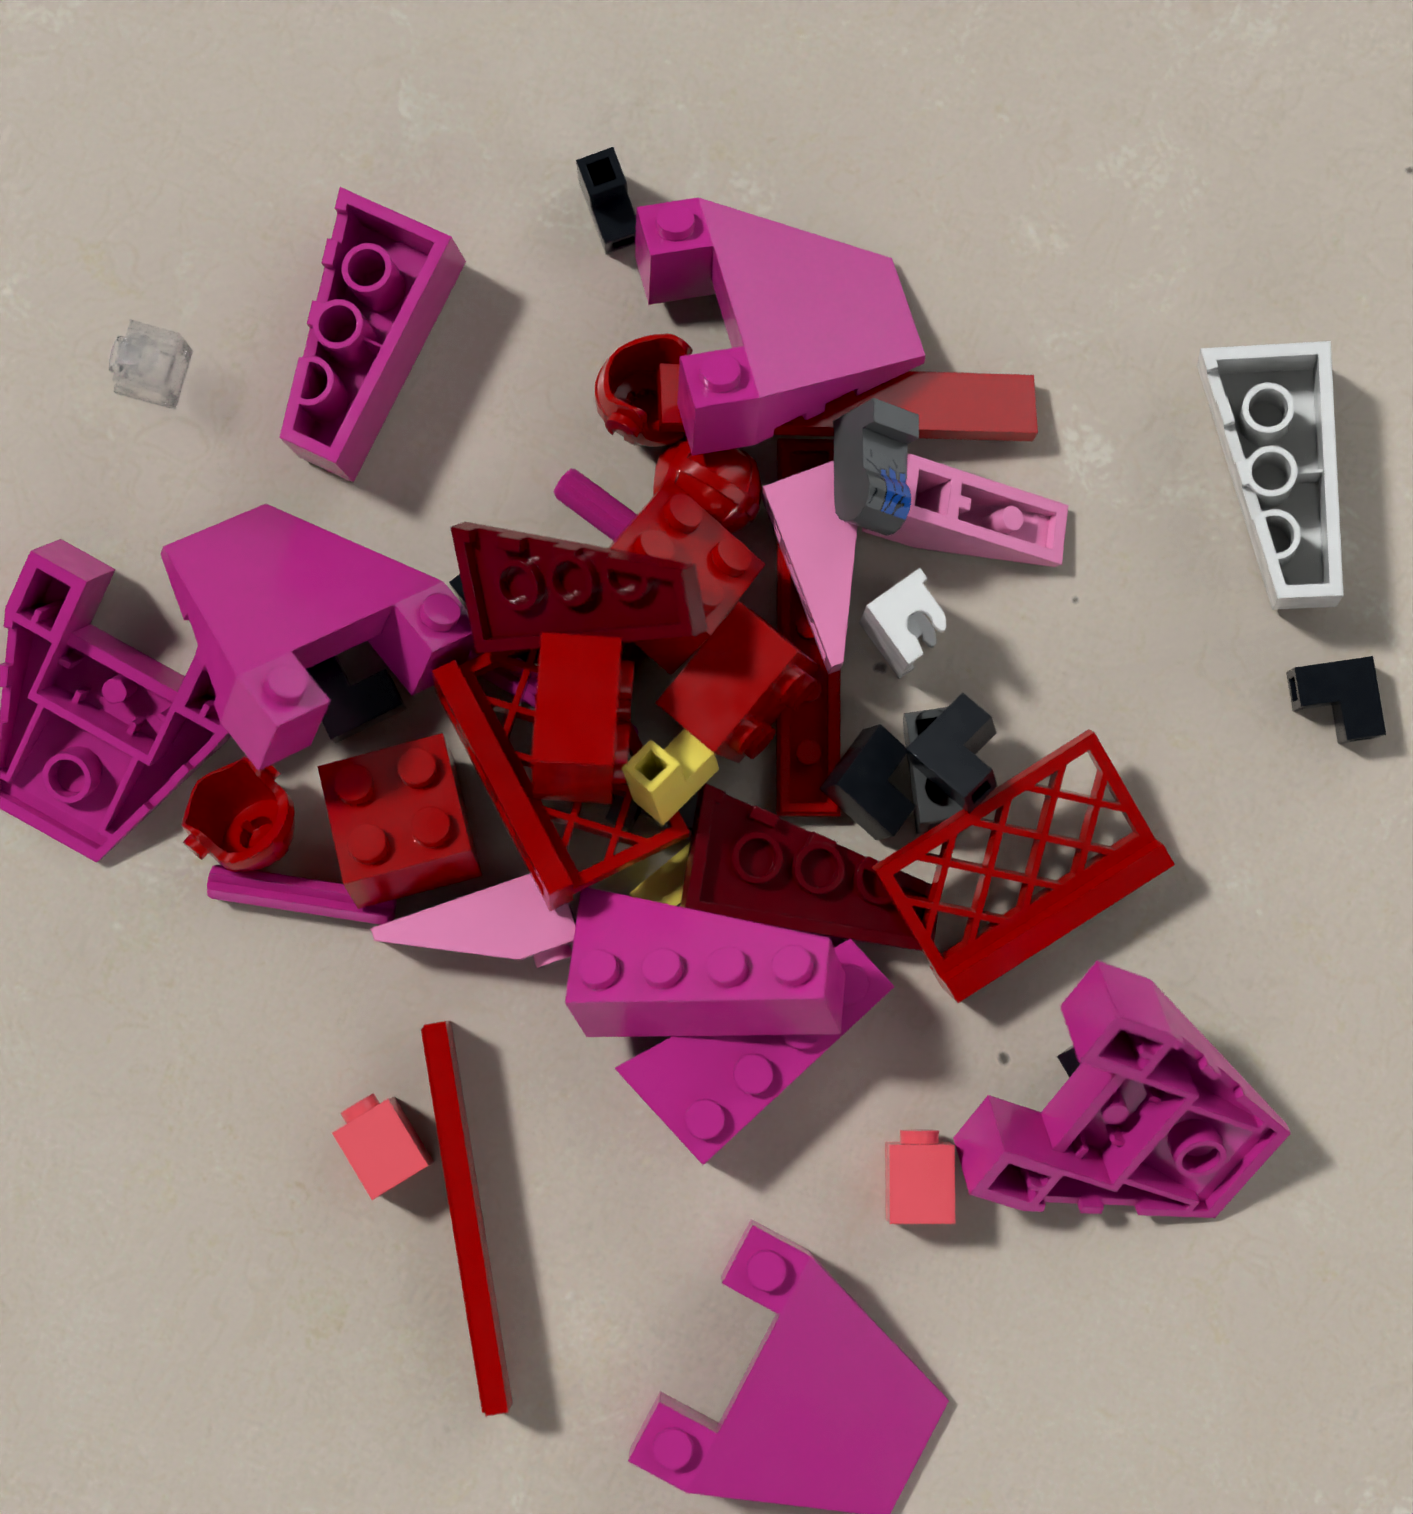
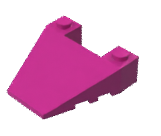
M699 197L636 207L635 259L648 304L716 294L732 347L680 356L677 404L692 456L756 445L773 437L774 428L801 415L805 420H808L825 412V404L851 391L858 396L924 364L926 355L892 258Z
M263 504L165 545L160 554L184 621H190L198 643L195 653L201 670L208 671L216 694L214 706L218 718L258 771L311 746L330 700L305 669L368 641L413 696L434 686L432 670L453 660H456L458 666L465 663L474 646L468 611L444 581L268 504Z
M59 539L30 551L5 606L4 627L8 628L5 662L0 664V687H3L0 709V809L97 863L232 736L218 718L214 706L216 694L208 671L201 670L196 654L186 675L183 676L91 624L116 569Z
M1097 960L1060 1005L1079 1062H1081L1075 1072L1041 1112L987 1095L953 1139L969 1195L1021 1211L1044 1212L1045 1202L1074 1203L1078 1205L1080 1213L1102 1214L1103 1205L1135 1206L1137 1214L1144 1216L1216 1218L1291 1132L1287 1123L1151 979Z
M751 1219L721 1275V1282L723 1285L775 1312L774 1319L719 1423L660 1391L630 1447L628 1462L690 1494L858 1514H891L949 1400L878 1326L856 1300L832 1277L808 1249Z

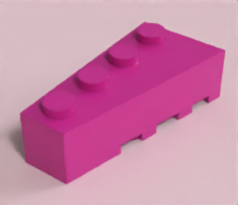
M339 187L334 208L337 211L333 234L332 238H327L321 262L324 266L320 288L317 300H312L307 320L309 333L303 357L298 358L279 438L299 458L354 483L466 260L451 236Z
M587 887L580 891L565 1004L586 1037L841 1034L846 974L830 938Z
M851 939L834 947L846 974L841 1034L671 1036L614 1068L702 1165L714 1156L895 987Z

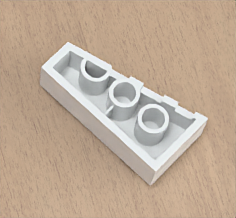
M1331 341L1200 348L1197 368L1272 610L1337 607L1344 593Z

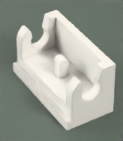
M921 568L866 605L859 622L899 679L913 670V663L923 655L918 638L922 636L923 642L932 648L936 644L934 628L940 633L946 629L945 614L924 584L928 578ZM924 614H926L931 619L932 625Z

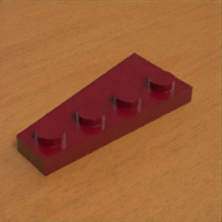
M463 522L450 527L476 654L540 649L541 632L620 637L622 642L694 637L708 630L695 564L471 522Z
M707 783L698 790L680 907L788 930L922 952L872 869V866L880 861L870 856H863L837 844L836 841L785 821L779 818L778 815L761 807L736 799L726 794L725 791ZM901 870L894 874L904 894L928 899L932 884ZM912 906L922 922L925 908ZM937 911L935 923L931 934V939L933 940V942L935 939L939 911Z

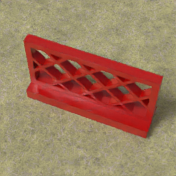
M540 649L484 653L459 666L456 660H453L432 670L435 692L549 911L572 901L573 894L689 837L690 831L679 811L667 821L668 829L649 838L622 831L633 800L629 786L613 783L612 793L625 797L615 828L580 818L579 814L584 802H574L571 814L545 807L541 800L533 799V783L523 767L532 768V756L515 751L509 738L516 718L534 723L535 711L521 707V703L530 678L538 679V666L535 663ZM530 652L526 662L516 659ZM497 667L522 674L512 703L486 696L476 677ZM494 711L507 715L504 727L501 726ZM617 721V724L630 725L628 753L633 757L643 747V744L631 722ZM552 821L566 825L562 839ZM574 829L611 839L604 860L578 872L567 851ZM618 842L631 845V847L615 854Z
M1088 729L995 788L970 814L964 809L960 810L872 866V869L930 963V969L939 984L957 1003H960L1173 867L1175 863L1164 844L1154 837L1095 732ZM1087 752L1097 768L1091 794L1086 795L1060 789L1067 764ZM1050 776L1048 786L1037 784ZM1106 786L1115 801L1103 798ZM1024 791L1045 795L1036 830L1006 823L1012 799ZM1058 798L1088 804L1079 839L1049 833ZM1100 807L1122 812L1133 831L1111 846L1091 842ZM996 810L994 820L983 818ZM971 825L991 829L982 864L951 858L957 834ZM1003 832L1034 839L1025 873L995 867ZM1046 842L1076 848L1070 872L1058 880L1037 876ZM942 844L939 855L928 853ZM1089 851L1098 853L1094 857L1087 860ZM916 860L937 864L928 899L904 894L894 874ZM949 867L979 873L971 908L940 901ZM992 876L1022 883L1016 906L1004 914L983 910ZM1034 886L1044 887L1042 890L1032 895ZM912 906L925 908L922 922ZM937 911L968 917L962 941L945 952L940 953L931 939ZM980 920L990 922L978 930Z

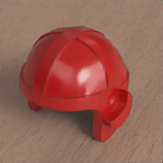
M654 334L626 343L606 360L595 382L594 398L597 411L605 422V427L610 434L613 435L616 432L624 437V441L634 446L643 445L649 447L670 445L686 436L685 432H659L657 372L660 363L680 364V356L691 355L693 350L689 344L673 334Z
M687 436L668 447L659 456L655 468L653 496L671 479L684 492L694 498L703 509L731 534L740 531L748 523L754 521L760 511L762 486L756 461L748 453L734 448L692 456Z
M244 756L197 780L181 826L189 835L183 841V844L199 859L202 860L209 854L220 865L232 872L258 870L270 866L276 861H280L289 851L295 830L294 802L286 791L275 782V779L281 773L272 765L258 771L250 759Z

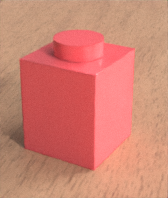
M374 1093L340 1113L346 1124L332 1132L372 1200L434 1163L396 1097L388 1098L379 1103Z
M900 1130V1142H885L886 1220L889 1224H955V1145L950 1142H939V1130Z

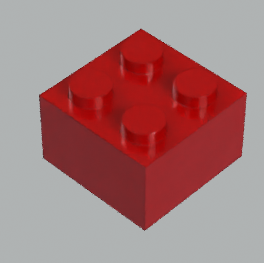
M671 479L659 489L608 547L696 565L708 630L694 637L633 641L670 675L713 634L766 565L743 542L732 535L703 509L694 498L684 492Z
M739 601L655 703L713 753L740 763L745 756L754 759L766 748L776 733V730L771 725L786 706L794 710L806 700L816 686L817 680L812 676L820 665L765 619Z
M541 632L531 758L533 799L612 804L613 783L626 784L622 767L627 765L630 725L617 724V721L630 722L634 661L621 660L622 638Z
M443 733L317 766L343 885L358 909L482 876L456 763Z

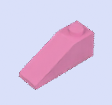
M907 454V479L905 483L910 489L911 505L906 521L898 531L887 536L862 528V532L913 548L1057 567L1062 565L1068 505L913 454Z
M834 461L763 486L762 501L828 674L839 671L844 662L858 528L857 525L839 519L836 514L834 505Z
M527 874L370 929L374 941L521 961L533 957L536 968H540L571 957L572 951L569 944H572L574 941L576 920L570 902L549 911L531 874Z

